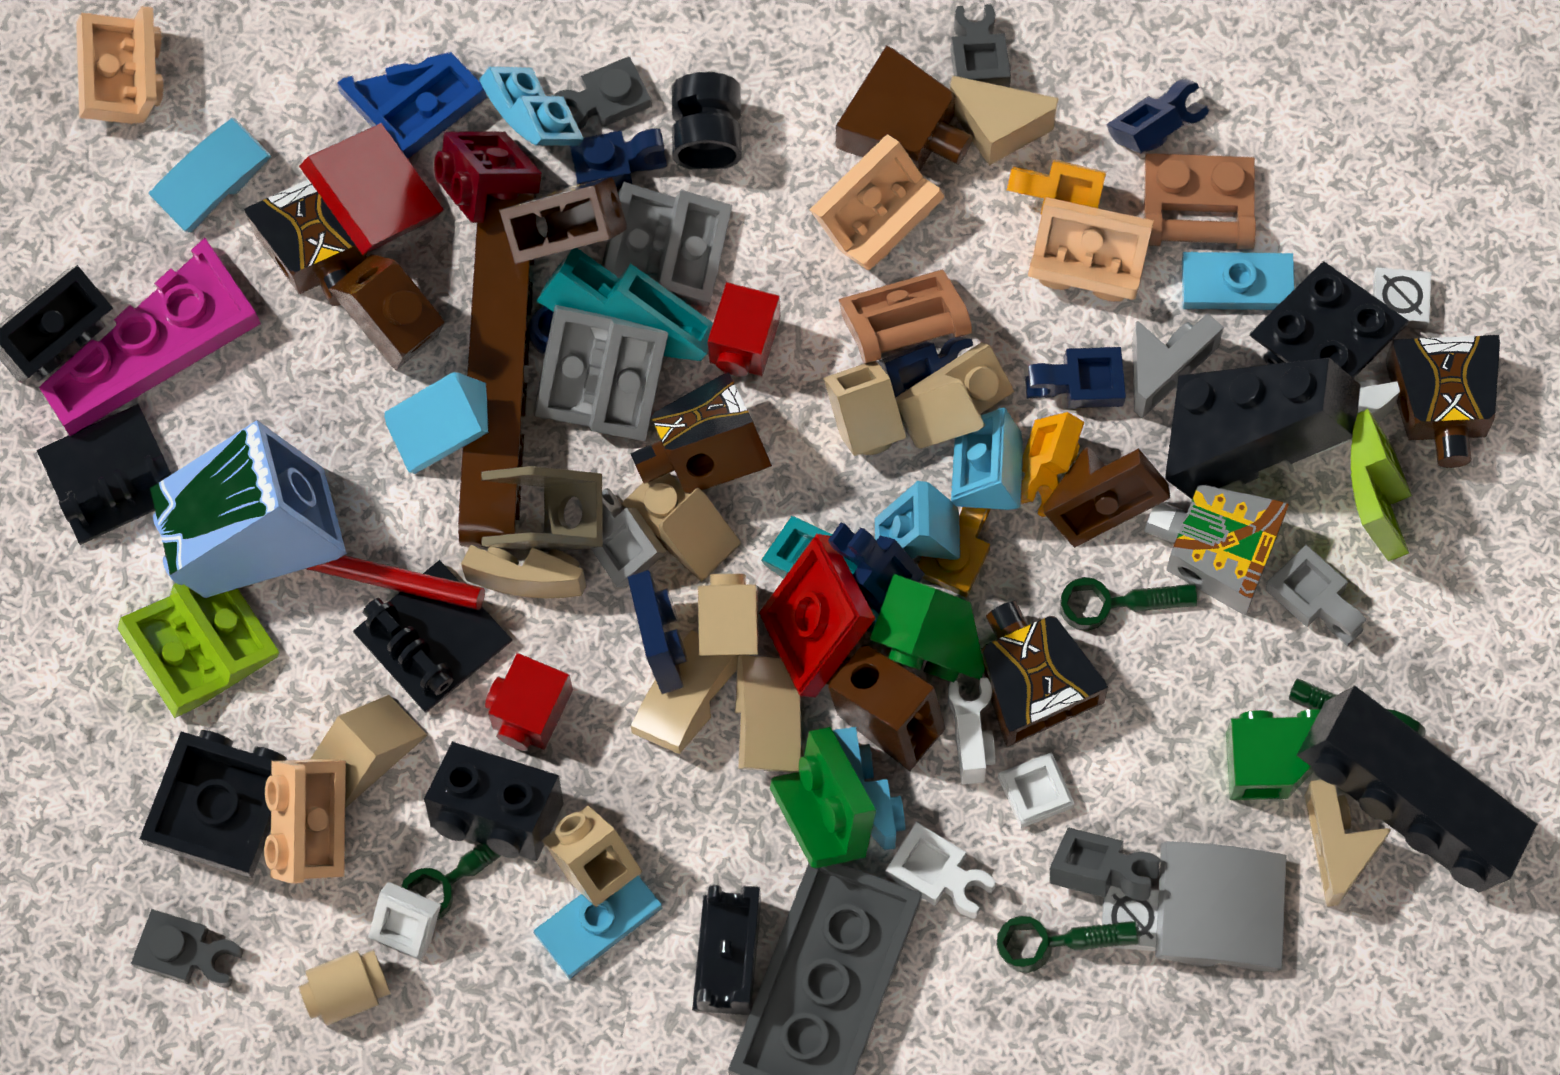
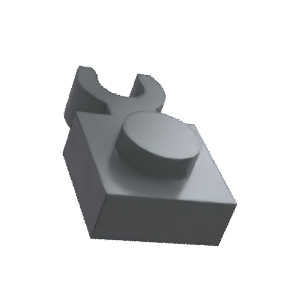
M991 4L984 5L983 20L980 22L969 21L965 17L964 6H957L954 18V31L957 36L951 37L950 48L954 76L1010 88L1011 73L1005 33L993 34L995 25V10Z
M630 56L582 75L581 81L585 90L580 92L562 90L553 95L563 96L567 105L577 110L573 118L579 130L587 124L588 118L598 115L602 126L605 127L652 107L651 97Z
M1068 827L1050 865V884L1105 898L1110 886L1121 888L1122 892L1132 899L1149 900L1151 879L1141 876L1157 879L1160 870V858L1149 852L1123 854L1124 841Z
M151 909L131 965L134 968L185 984H189L194 969H198L203 972L212 984L219 987H230L233 979L227 974L215 971V961L224 954L241 958L243 950L235 942L224 939L206 944L204 942L209 931L206 925Z

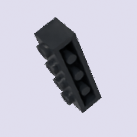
M1355 685L1325 701L1296 755L1310 765L1314 773L1321 780L1339 787L1359 802L1360 808L1366 814L1384 821L1404 836L1405 841L1411 848L1432 857L1450 871L1455 881L1467 888L1474 889L1478 893L1512 878L1537 826L1535 821Z

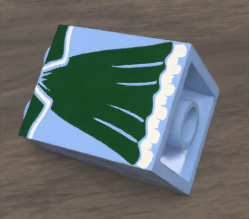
M258 420L150 488L155 508L153 521L161 534L165 552L163 557L164 568L175 583L186 585L204 598L337 560L347 554L324 468Z

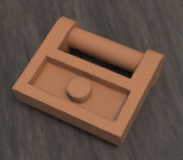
M1146 153L1144 164V219L1154 221L1148 246H1160L1161 241L1236 244V249L1253 250L1256 234L1255 157ZM1161 211L1236 213V222L1162 219Z
M943 269L838 299L844 322L859 348L864 364L881 360L882 353L952 333L955 338L972 333L967 308Z

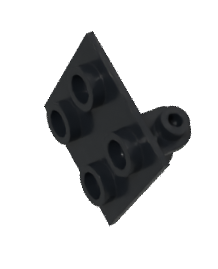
M1322 261L1250 332V337L1267 348L1268 351L1264 354L1263 358L1268 365L1330 358L1354 379L1409 324V320L1331 265Z
M139 404L92 424L72 436L68 435L36 450L59 499L62 512L70 523L79 545L155 511L150 488L172 475Z
M440 560L423 573L460 582ZM399 592L386 603L380 598L372 600L363 609V614L367 617V620L353 630L357 638L425 713L512 642V638L482 606L477 610L404 592Z

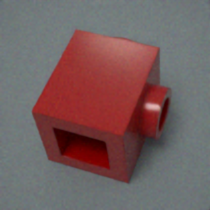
M726 282L707 341L709 363L716 364L718 369L725 373L729 372L733 376L743 377L748 375V373L763 376L781 319L780 296Z
M517 653L505 679L498 676L494 680L486 698L485 708L489 709L488 715L492 728L498 731L496 737L508 746L518 750L527 751L530 744L545 750L573 692L570 675Z

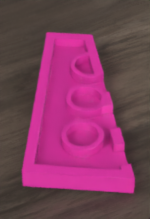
M206 238L202 239L191 249L193 257L175 272L170 268L154 283L157 289L136 308L129 305L114 319L115 327L100 341L90 340L39 386L69 436L74 435L261 324L255 310Z

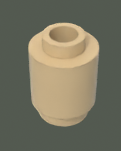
M356 950L306 970L308 983L298 986L310 1019L322 1016L326 1026L378 1006L379 998L391 994L374 950L362 955Z

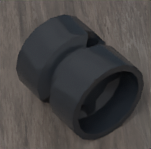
M696 72L684 75L676 79L672 84V119L676 121L672 126V158L679 166L689 170L728 169L742 159L741 125L737 122L741 118V86L735 78L716 72Z

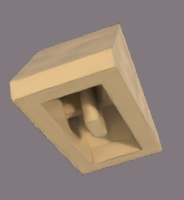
M952 76L950 90L955 95L954 116L965 132L973 136L972 142L989 166L1054 130L1059 98Z
M387 695L339 715L310 760L340 759L346 761V808L427 737V734L390 695Z

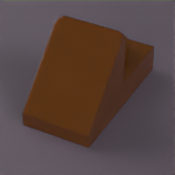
M1086 447L1046 501L1043 510L1047 518L1075 548L1170 499L1169 483L1139 448L1105 466L1092 449Z

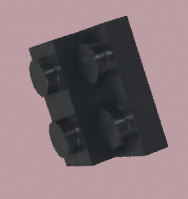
M201 730L199 736H195L181 731L139 839L144 845L253 878L265 846L266 838L271 830V810L268 808L265 799L266 781L271 776L272 761H286L287 758L276 751L256 746L252 753L232 747L233 741L216 732Z

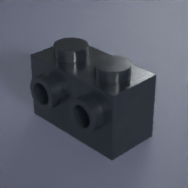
M78 265L71 267L0 323V361L17 381L33 376L38 382L63 362V359L58 354L74 340L81 347L103 330L105 324L100 319L110 312L113 307Z
M453 741L424 797L430 827L434 828L442 836L454 841H463L466 838L487 845L492 851L503 857L517 858L521 856L534 861L538 860L544 847L542 840L551 833L564 805L559 775Z

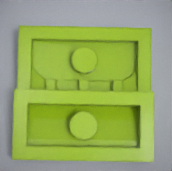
M1369 409L1357 413L1351 444L1352 488L1362 526L1387 561H1391L1410 554L1391 504L1407 499L1412 494L1394 447Z
M176 583L172 586L169 597L120 617L117 628L174 718L203 705L278 658L280 653L239 589L204 598L186 585H178Z

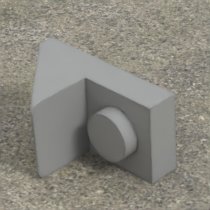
M1209 313L1194 326L1190 322L1183 324L1171 336L1166 345L1139 321L1135 322L1132 337L1134 412L1141 418L1148 414L1177 387L1179 375L1191 374L1219 348L1224 327Z

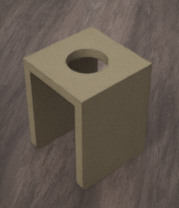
M537 466L482 472V481L544 487V533L529 532L482 537V546L531 550L533 547L540 551H549L550 549L565 551L603 547L602 473ZM575 496L582 505V517L579 524L571 529L566 524L564 510L567 502Z

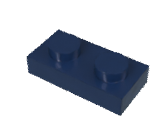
M649 570L628 576L645 655L661 694L684 688L678 664L688 662L678 629L670 631L669 628L670 623L678 621L671 595L668 589L657 590Z

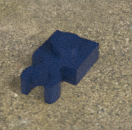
M964 337L952 338L943 345L939 354H937L934 343L924 342L877 362L890 378L896 398L955 360L961 350L973 346V341Z

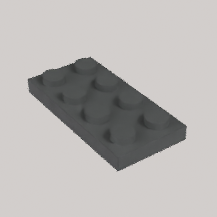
M808 863L731 1060L728 1075H855L920 905L922 893L841 863L821 868H812Z

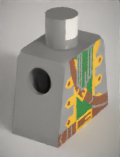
M1202 485L1197 487L1188 512L1163 502L1153 507L1144 532L1175 543L1166 569L1168 572L1189 584H1195L1197 589L1233 610L1246 615L1283 524L1289 504L1278 500Z

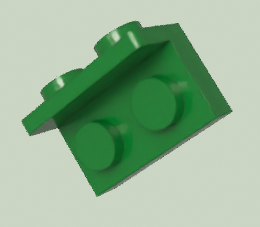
M831 727L809 731L805 755L799 760V772L773 777L770 790L812 868H821L866 858L876 809Z

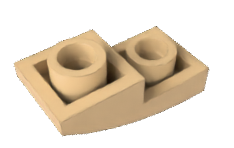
M470 545L461 563L466 581L510 595L544 599L582 596L587 586L584 571L582 568H579V562L572 556L555 549H550L547 554L532 547L523 565L519 566V561L516 557L500 548L489 547L485 551Z
M693 630L682 641L688 662L678 664L684 688L661 694L655 680L631 724L632 734L678 754L684 750L711 718L710 701L737 671L738 656H740H699V633Z
M738 656L735 713L741 714L738 769L799 772V760L801 758L800 695L782 659Z

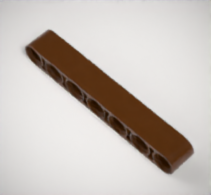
M487 194L483 223H477L467 376L486 383L488 433L464 446L462 451L458 534L461 547H470V545L486 547L482 546V537L515 534V520H520L522 486L482 481V472L523 467L525 434H521V417H526L527 383H524V366L529 364L530 338L527 332V315H531L533 282H530V265H534V259L515 264L499 210L535 198L536 194H519L518 198L511 200L498 199Z

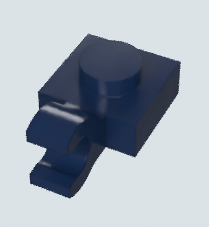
M1180 79L1172 84L1169 90L1158 99L1150 96L1146 97L1106 124L1111 137L1117 144L1140 154L1162 146L1167 141L1168 135L1184 125L1182 121L1197 123L1203 120L1209 113L1208 107L1198 102L1186 108V99L1191 93L1199 89L1198 83L1189 79Z
M658 128L643 130L627 143H624L621 130L585 137L579 146H570L578 185L612 176L616 189H619L624 182L633 184L632 172L651 171L667 167L661 129Z
M1121 347L1066 349L1063 357L1064 364L1038 363L1028 366L1029 376L1025 377L1027 399L1055 397L1059 394L1067 393L1068 409L1123 407L1126 400Z
M840 523L828 540L835 551L857 566L852 575L864 598L878 614L894 574L916 582H920L925 575L895 539L879 536L876 540L864 528H859L856 534H854L845 523Z

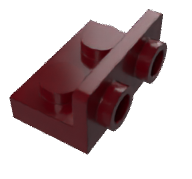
M505 131L444 132L442 151H438L434 159L436 181L443 187L471 223H483L487 194L498 199L511 200L518 198L519 194L539 193L542 173Z

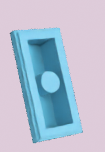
M453 372L385 411L386 425L408 472L416 474L488 433L485 382Z
M1004 407L981 415L985 427L955 438L951 502L954 506L1003 510L1020 508L1023 438L1021 430Z

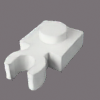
M917 822L887 867L885 874L886 877L901 886L922 893V898L934 906L945 892L952 897L955 908L962 915L975 919L979 914L980 907L970 902L964 892L971 886H979L984 891L992 893L996 884L993 877L985 871L977 869L965 871L961 869L960 866L966 857V852Z

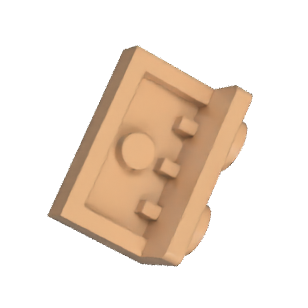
M141 6L135 19L81 13L76 22L79 118L129 124L144 123L152 108L161 104L164 89L163 76L156 74L155 59L158 58L160 53L162 33L160 27L154 26L153 7Z
M887 134L809 210L835 246L844 255L864 269L870 270L881 259L885 258L891 249L919 222L929 215L944 199V194L938 186L922 176L900 142Z
M1046 197L1028 276L1039 279L1042 285L1052 289L1065 290L1072 286L1093 291L1096 297L1107 301L1118 302L1125 298L1134 300L1137 296L1154 221Z
M345 760L272 761L271 776L268 777L265 785V799L268 808L271 810V834L266 838L264 855L266 864L270 869V878L292 884L303 883L304 879L344 877Z

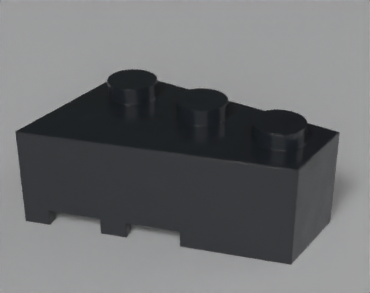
M1330 358L1179 375L1165 480L1193 499L1198 486L1206 485L1222 488L1238 480L1246 484L1260 478L1259 471L1286 460L1293 464L1352 439L1358 413L1361 385Z

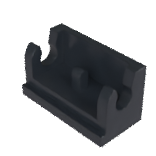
M712 885L708 887V894L703 895L692 1011L749 1016L752 1009L761 911L760 887L743 886L740 889V893H727L722 891L721 886Z

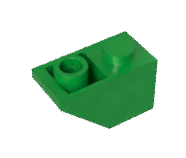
M894 574L870 640L892 647L889 659L920 671L924 660H927L923 672L954 683L959 673L980 680L983 677L985 667L971 602Z
M1321 709L1304 710L1297 713V717L1274 718V714L1270 711L1253 710L1241 713L1239 718L1231 719L1226 731L1230 800L1288 799L1314 772L1310 765L1296 755Z

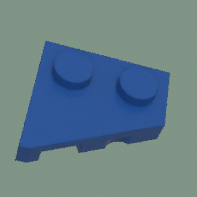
M452 52L428 57L418 64L403 63L386 67L385 75L356 82L353 76H349L337 82L341 95L371 127L382 123L407 159L487 98L482 84Z

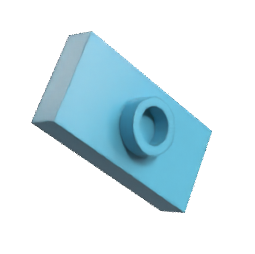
M1183 252L1182 255L1183 309L1274 310L1294 290L1293 253Z
M638 875L597 907L580 894L533 930V932L570 980L660 911L662 904Z

